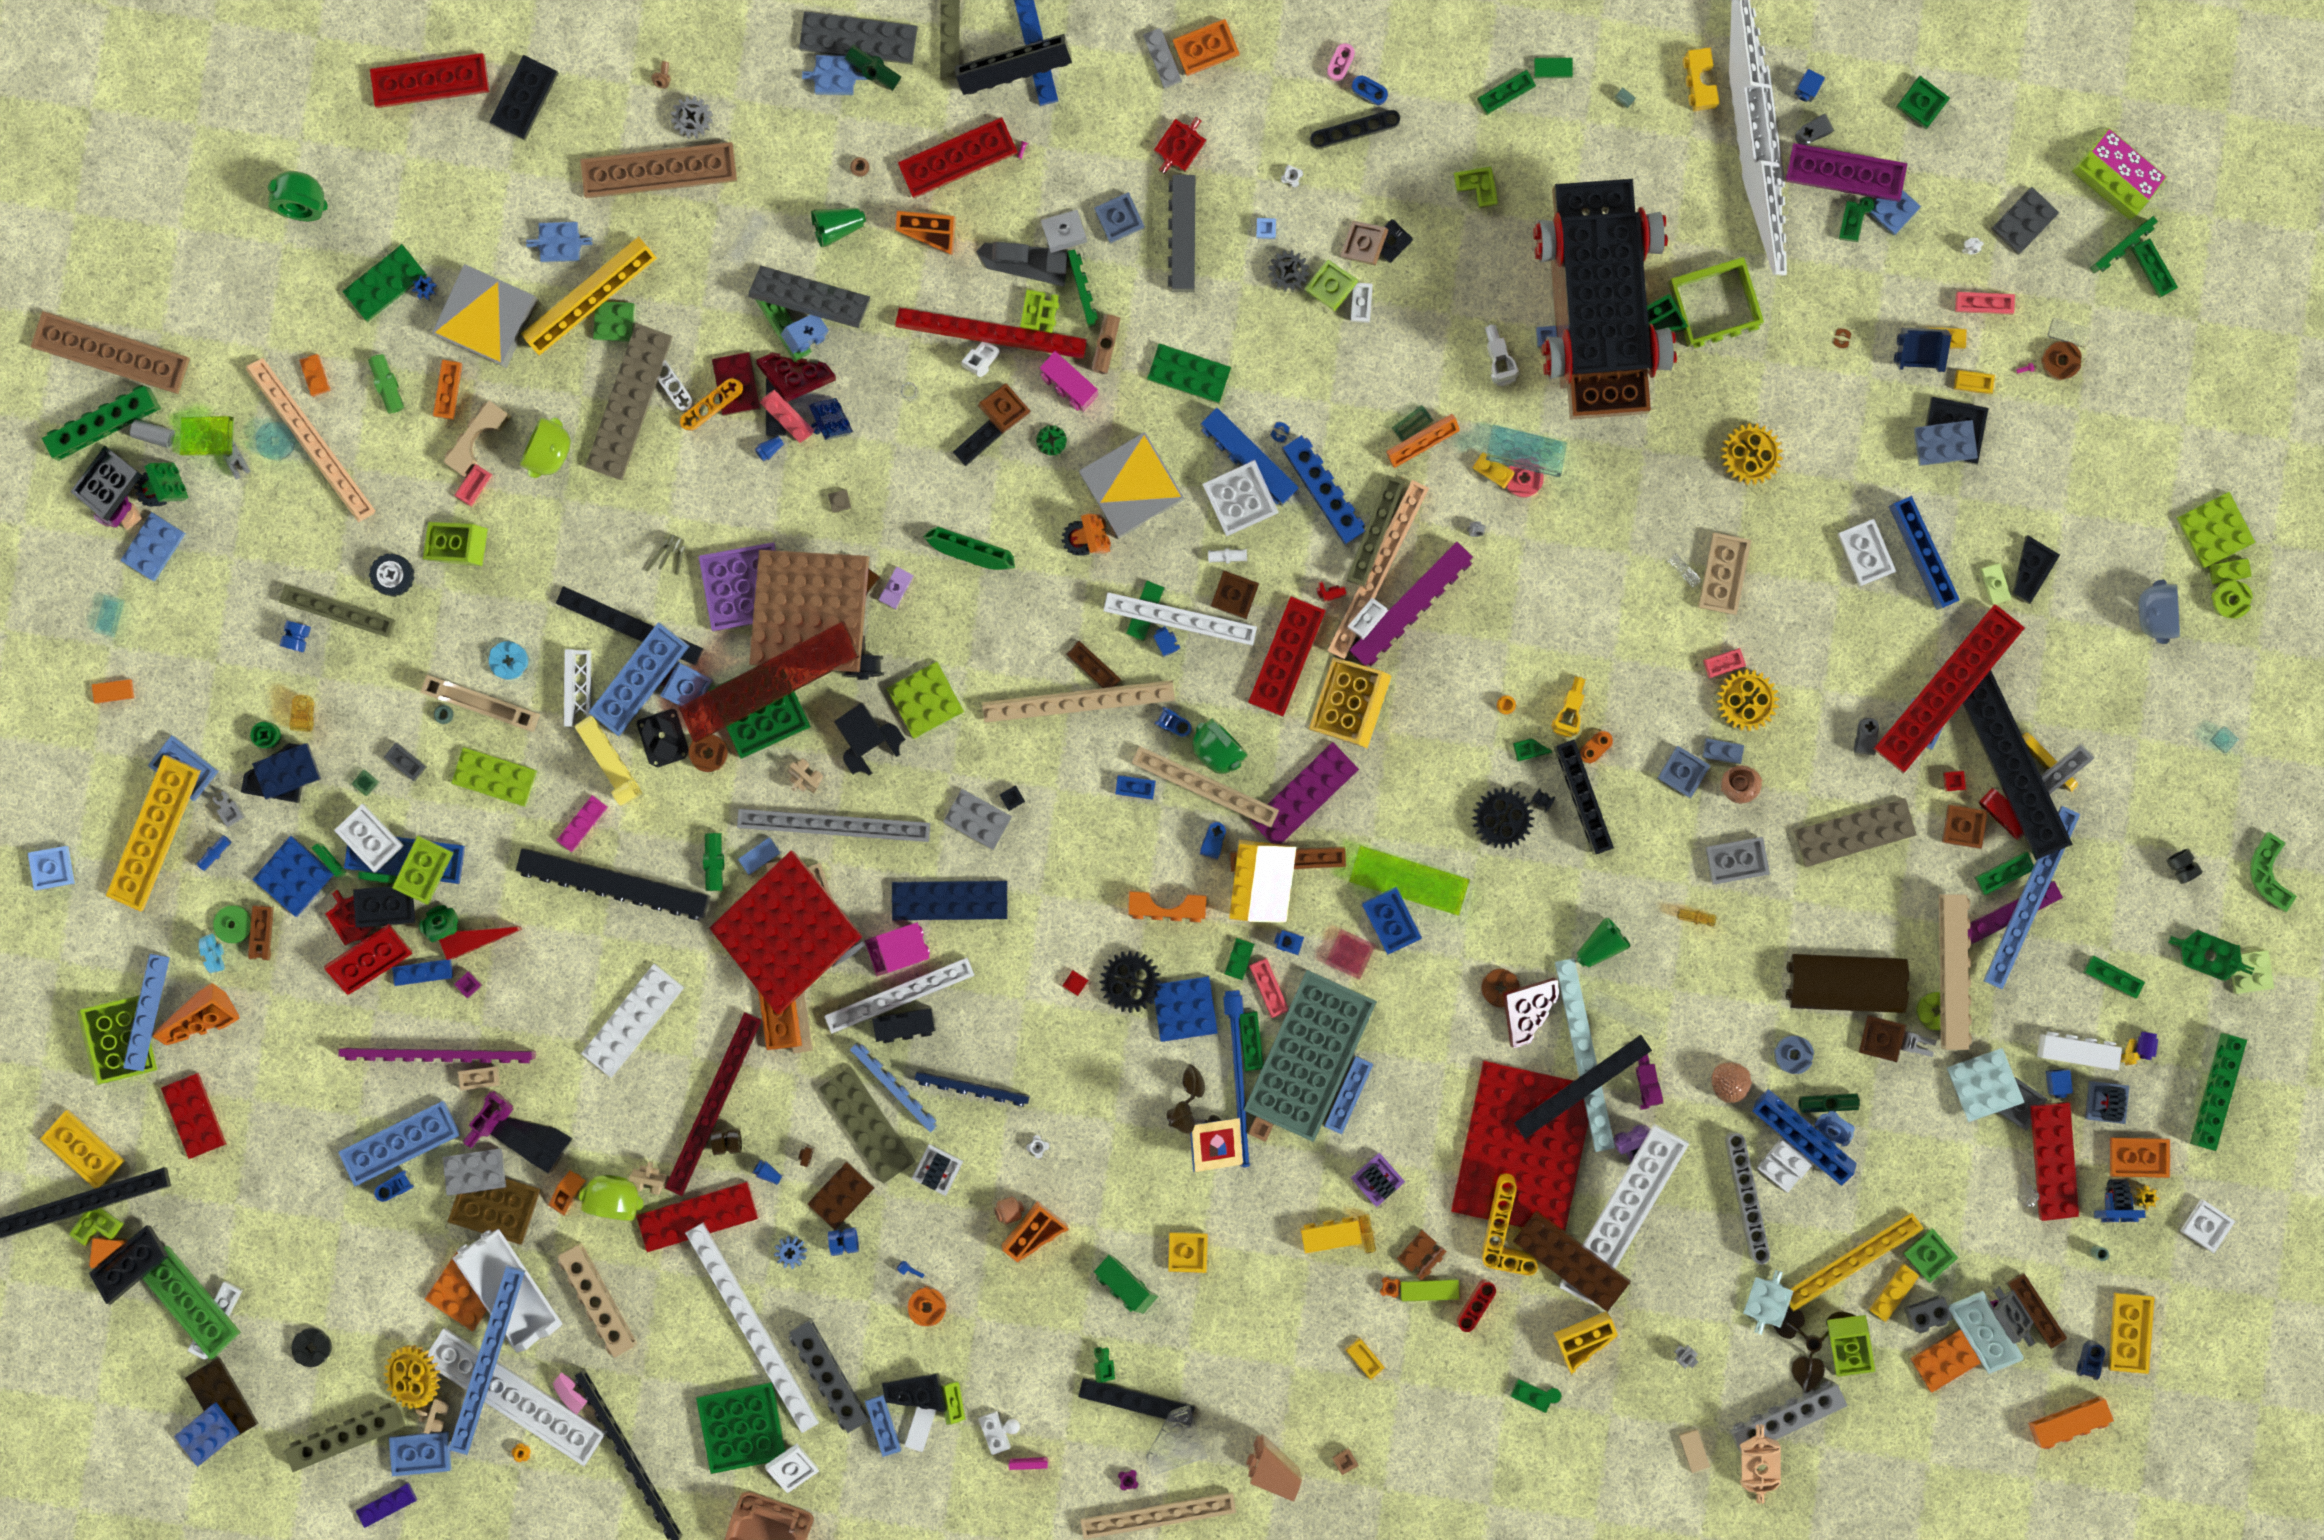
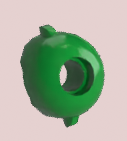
M291 170L285 171L277 175L268 184V206L281 216L298 221L312 222L319 220L322 217V213L328 208V204L324 199L323 188L315 178L306 173Z
M1211 718L1206 723H1199L1196 727V734L1192 743L1193 751L1208 769L1216 774H1227L1241 767V762L1248 756V753L1220 723Z

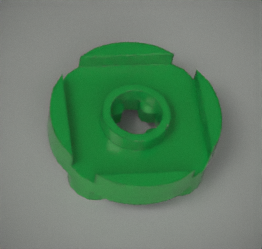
M439 905L430 909L426 913L427 917L424 921L421 919L419 923L422 934L430 942H435L448 935H453L457 931L458 915L453 908Z

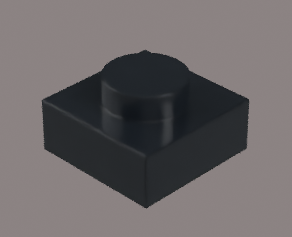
M1016 785L999 794L1008 811L1025 803Z

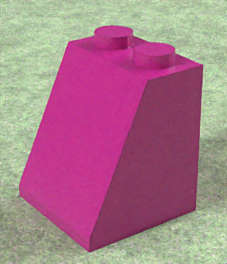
M918 922L864 940L876 977L930 959V950L923 940V929L918 925Z

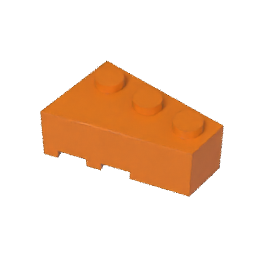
M897 211L896 231L953 255L955 216Z
M1037 1201L1002 1243V1251L1018 1263L1038 1250L1042 1245L1054 1240L1056 1236L1068 1231L1069 1227L1063 1220Z

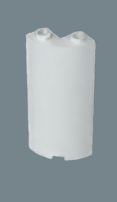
M499 1229L493 1232L491 1230L484 1232L479 1240L469 1246L465 1244L457 1250L458 1254L452 1258L490 1315L506 1265L526 1270ZM527 1270L525 1271L505 1334L506 1339L516 1353L527 1350L537 1340L551 1335L562 1325V1322Z

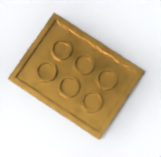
M505 1178V1188L458 1194L447 1222L480 1233L488 1230L493 1232L499 1229L507 1241L522 1245L541 1189Z

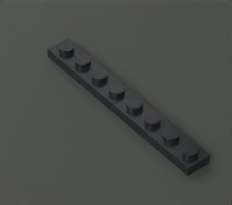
M565 586L562 587L556 604L641 642L646 639L654 626ZM682 639L690 647L680 659L696 666L704 648Z
M1639 1035L1514 1122L1515 1126L1526 1139L1647 1055L1652 1049L1643 1036Z

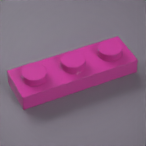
M592 795L556 841L570 852H573L608 806Z

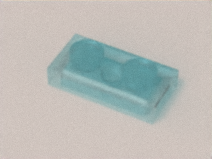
M104 595L94 632L115 637L125 600Z

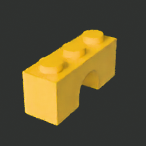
M1711 47L1688 50L1685 57H1683V67L1687 69L1688 76H1686L1687 88L1690 87L1691 93L1688 96L1689 105L1693 106V111L1714 109L1719 105L1717 85L1708 86L1700 80V73L1710 71L1714 66Z

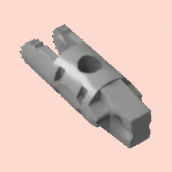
M222 431L217 433L215 436L220 444L217 447L235 479L241 477L235 467L239 463L244 472H251L233 438L228 439L227 435Z

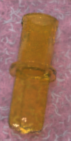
M1679 909L1677 912L1679 920L1694 922V925L1704 924L1714 927L1716 923L1715 914Z
M1370 1214L1359 1215L1357 1217L1359 1219L1360 1234L1363 1239L1365 1253H1373L1376 1251L1373 1236L1375 1231L1372 1230Z

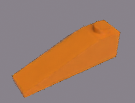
M211 983L190 998L152 1034V1037L166 1046L189 1039L191 1034H207V1030L217 1027L218 1030L223 1029L237 1021L239 1014L227 993Z

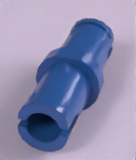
M222 835L212 847L209 846L206 849L207 852L196 865L203 871H206L216 859L221 857L220 854L232 843L231 840Z

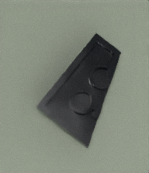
M2026 535L2012 594L2027 604H2031L2060 557V554L2031 536Z

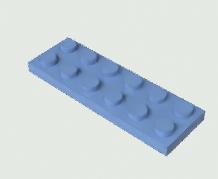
M658 622L588 713L617 736H621L690 646Z
M442 1101L338 1153L355 1187L461 1134L445 1101Z

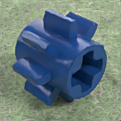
M420 276V280L417 282L413 281L415 288L412 291L418 293L417 297L419 299L425 296L427 300H430L429 296L432 294L436 295L434 288L437 287V284L431 283V277H427L425 280ZM426 284L428 286L425 288L426 291L421 290L424 288V285Z

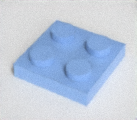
M69 846L28 853L34 891L75 884Z

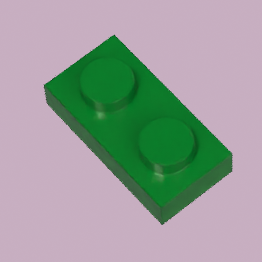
M1236 938L1224 974L1243 980L1255 944Z

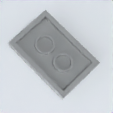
M961 789L943 822L994 850L1012 816Z
M1763 837L1705 847L1712 885L1770 875Z
M502 1149L443 1157L447 1196L506 1187Z

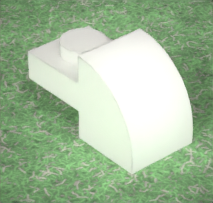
M982 342L976 350L972 349L962 360L961 365L971 373L982 377L989 371V365L999 355V349L990 343Z

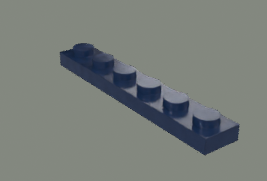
M919 1071L915 1075V1080L919 1081L918 1084L929 1087L930 1084H935L941 1090L948 1091L949 1088L956 1089V1093L967 1095L968 1092L975 1093V1097L986 1099V1096L994 1097V1101L1005 1103V1100L1013 1101V1105L1021 1107L1029 1103L1030 1095Z

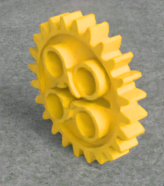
M1748 423L1746 429L1743 425H1740L1739 431L1736 428L1732 430L1734 435H1727L1729 441L1724 440L1722 443L1726 447L1720 449L1725 455H1722L1720 459H1726L1722 466H1728L1726 473H1733L1731 479L1737 476L1738 483L1744 479L1745 485L1752 481L1754 486L1757 484V480L1762 484L1764 483V477L1770 480V473L1773 475L1777 473L1774 468L1781 467L1777 461L1783 460V457L1778 456L1783 450L1778 449V446L1782 443L1775 442L1778 435L1771 436L1772 429L1766 432L1765 425L1759 429L1758 423L1753 428L1751 423ZM1751 436L1757 438L1758 444L1756 446L1750 443ZM1736 447L1742 450L1743 454L1741 457L1735 455L1734 449ZM1754 451V452H1755L1754 457H1753V456H1752V457H1749L1748 454H1749L1750 452ZM1762 452H1766L1769 455L1768 461H1764L1761 458ZM1746 463H1751L1753 465V472H1748L1746 470Z
M1745 669L1743 674L1739 670L1736 672L1737 677L1733 673L1730 674L1731 680H1723L1726 686L1719 685V688L1723 691L1716 693V695L1721 697L1720 700L1716 701V703L1721 704V707L1717 708V710H1723L1724 712L1720 717H1727L1726 724L1732 721V728L1739 725V731H1742L1745 726L1747 732L1751 731L1752 726L1754 730H1758V724L1765 727L1764 720L1771 722L1772 720L1769 715L1775 716L1776 713L1773 709L1779 708L1778 705L1774 704V701L1779 700L1778 697H1774L1778 690H1772L1775 683L1768 684L1770 677L1763 679V672L1756 676V670H1752L1751 674H1749L1748 669ZM1744 682L1750 683L1751 690L1749 692L1744 691ZM1758 687L1759 691L1750 698V703L1745 704L1739 713H1736V710L1746 701L1744 697L1751 696ZM1758 695L1764 696L1765 703L1763 705L1757 702ZM1731 696L1737 697L1738 704L1736 706L1731 705ZM1745 709L1752 711L1750 719L1744 716Z
M406 1345L396 1349V1352L391 1353L392 1357L387 1359L389 1364L384 1366L388 1370V1372L383 1373L384 1376L388 1377V1380L384 1381V1383L389 1384L386 1390H392L390 1397L396 1396V1403L402 1402V1407L408 1405V1409L413 1407L417 1409L428 1405V1402L434 1400L433 1396L438 1394L436 1389L440 1388L436 1383L441 1380V1378L437 1377L440 1370H435L438 1363L432 1362L434 1356L428 1357L429 1351L423 1352L422 1346L417 1348L416 1345Z

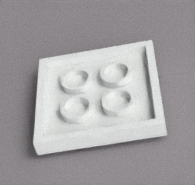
M1255 460L1203 484L1226 536L1279 513Z

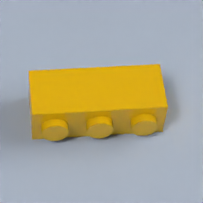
M1353 1216L1343 1217L1340 1222L1326 1220L1323 1221L1322 1225L1315 1226V1223L1304 1224V1228H1300L1305 1254L1362 1244L1359 1223L1357 1219H1353Z

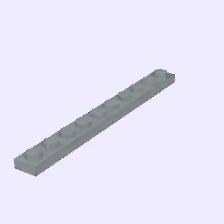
M738 809L737 828L922 842H929L931 823L747 809Z

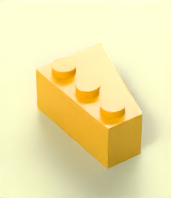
M1606 1311L1553 1333L1565 1365L1571 1375L1581 1364L1589 1361L1593 1354L1598 1350H1602L1618 1336L1612 1318Z

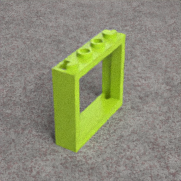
M1744 257L1671 278L1668 281L1672 298L1689 326L1683 330L1688 347L1700 348L1705 346L1704 342L1711 340L1712 343L1720 342L1724 336L1730 335V338L1741 335V331L1744 330L1753 332L1759 330V326L1764 323ZM1738 270L1753 321L1693 339L1678 287Z

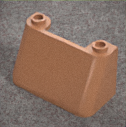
M744 1492L740 1495L733 1511L725 1540H807L814 1517L810 1512L753 1492Z

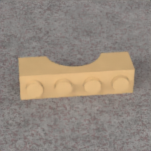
M490 400L480 407L478 416L469 422L467 431L460 434L456 440L457 444L455 447L449 449L445 455L444 463L464 477H467L473 466L477 464L473 454V445L476 438L489 430L500 432L512 417Z

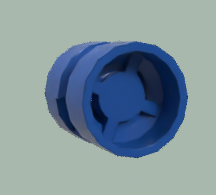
M286 620L284 626L286 634L281 637L279 646L304 653L307 644L305 638L309 637L311 627Z
M855 1227L846 1228L843 1232L840 1230L828 1231V1244L831 1256L842 1255L844 1251L848 1254L859 1252L858 1235ZM843 1238L844 1245L841 1246L840 1239Z

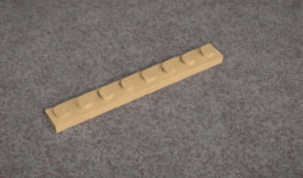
M1139 746L1132 761V764L1267 827H1272L1279 812L1276 808Z
M1233 1492L1082 1518L1080 1521L1085 1540L1236 1513Z

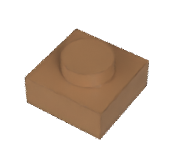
M1256 1116L1248 1134L1266 1142L1274 1124Z
M1349 1447L1332 1457L1341 1475L1359 1466Z

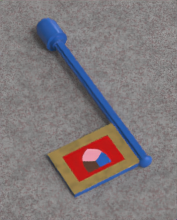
M1240 990L1225 991V996H1223L1224 1015H1228L1231 1023L1237 1118L1195 1124L1194 1130L1190 1133L1193 1172L1236 1165L1246 1168L1251 1165L1248 1153L1246 1112L1244 1111L1245 1098L1239 1030L1240 1014H1243L1244 1011L1243 997L1240 995Z

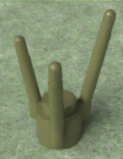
M670 534L645 571L648 572L663 551L667 549L658 569H662L671 552L676 554L679 551L675 574L678 575L683 552L686 548L683 546L684 540Z

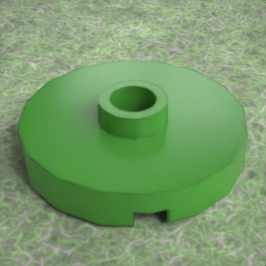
M227 906L216 914L213 921V929L221 941L229 944L240 943L250 936L251 914L245 908ZM231 921L235 923L234 928L230 927Z

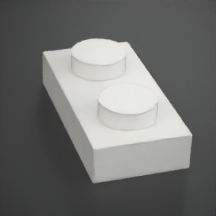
M1357 283L1353 288L1350 322H1370L1373 284Z
M1371 598L1348 625V629L1364 640L1387 613V608Z

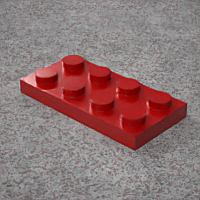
M388 924L324 965V969L348 996L413 953L393 927Z
M199 1073L161 1087L188 1159L226 1145L225 1138Z

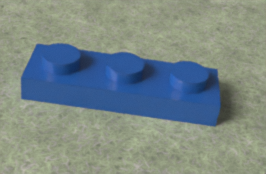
M451 960L392 967L395 986L453 978Z

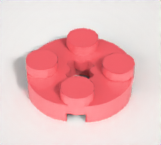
M1519 459L1510 465L1509 469L1514 471L1515 474L1507 485L1508 491L1521 498H1527L1536 494L1544 481L1543 472L1537 463L1530 459ZM1523 473H1526V477H1529V481L1525 483L1519 480V476H1522Z

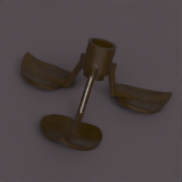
M1188 1064L1183 1073V1086L1191 1096L1186 1101L1179 1102L1175 1108L1167 1111L1168 1126L1176 1128L1185 1134H1189L1194 1130L1195 1123L1221 1121L1216 1115L1209 1116L1208 1121L1206 1119L1193 1118V1113L1188 1103L1195 1096L1198 1098L1203 1096L1205 1082L1198 1069L1192 1064Z
M1788 1306L1782 1327L1774 1326V1328L1783 1338L1792 1339L1798 1332L1806 1339L1805 1344L1810 1351L1809 1358L1805 1356L1798 1357L1792 1364V1374L1801 1388L1808 1392L1815 1388L1824 1376L1825 1366L1823 1361L1819 1358L1812 1359L1814 1352H1818L1822 1348V1341L1829 1335V1330L1820 1338L1817 1335L1807 1336L1800 1330L1805 1322L1803 1313L1799 1309L1793 1312L1790 1306ZM1835 1312L1827 1320L1854 1317L1856 1315L1849 1312Z

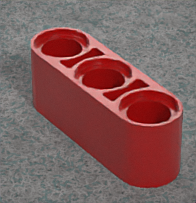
M1991 788L1978 803L2015 839L2020 840L2024 835L2008 800L1996 789Z
M1482 1280L1478 1283L1459 1313L1457 1325L1462 1331L1471 1332L1496 1294V1287L1490 1280ZM1485 1285L1491 1286V1292L1488 1294L1482 1293V1288ZM1475 1301L1481 1302L1479 1310H1472L1471 1306ZM1464 1318L1471 1319V1323L1467 1327L1461 1325Z

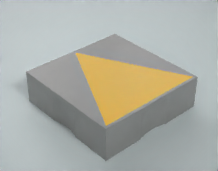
M464 264L432 334L507 369L518 345L520 334L527 325L538 299L528 292Z
M1145 432L1079 470L1080 476L1092 496L1096 499L1118 539L1140 527L1151 517L1162 514L1184 501L1182 493Z

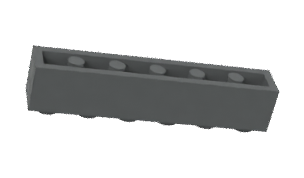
M1173 175V180L1169 181V192H1172V199H1169L1168 211H1172V218H1168V230H1172V237H1168V249H1172V256H1168V268H1172V275H1168V287H1172V292H1195L1196 175Z

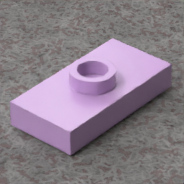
M896 567L879 601L896 609L914 575Z

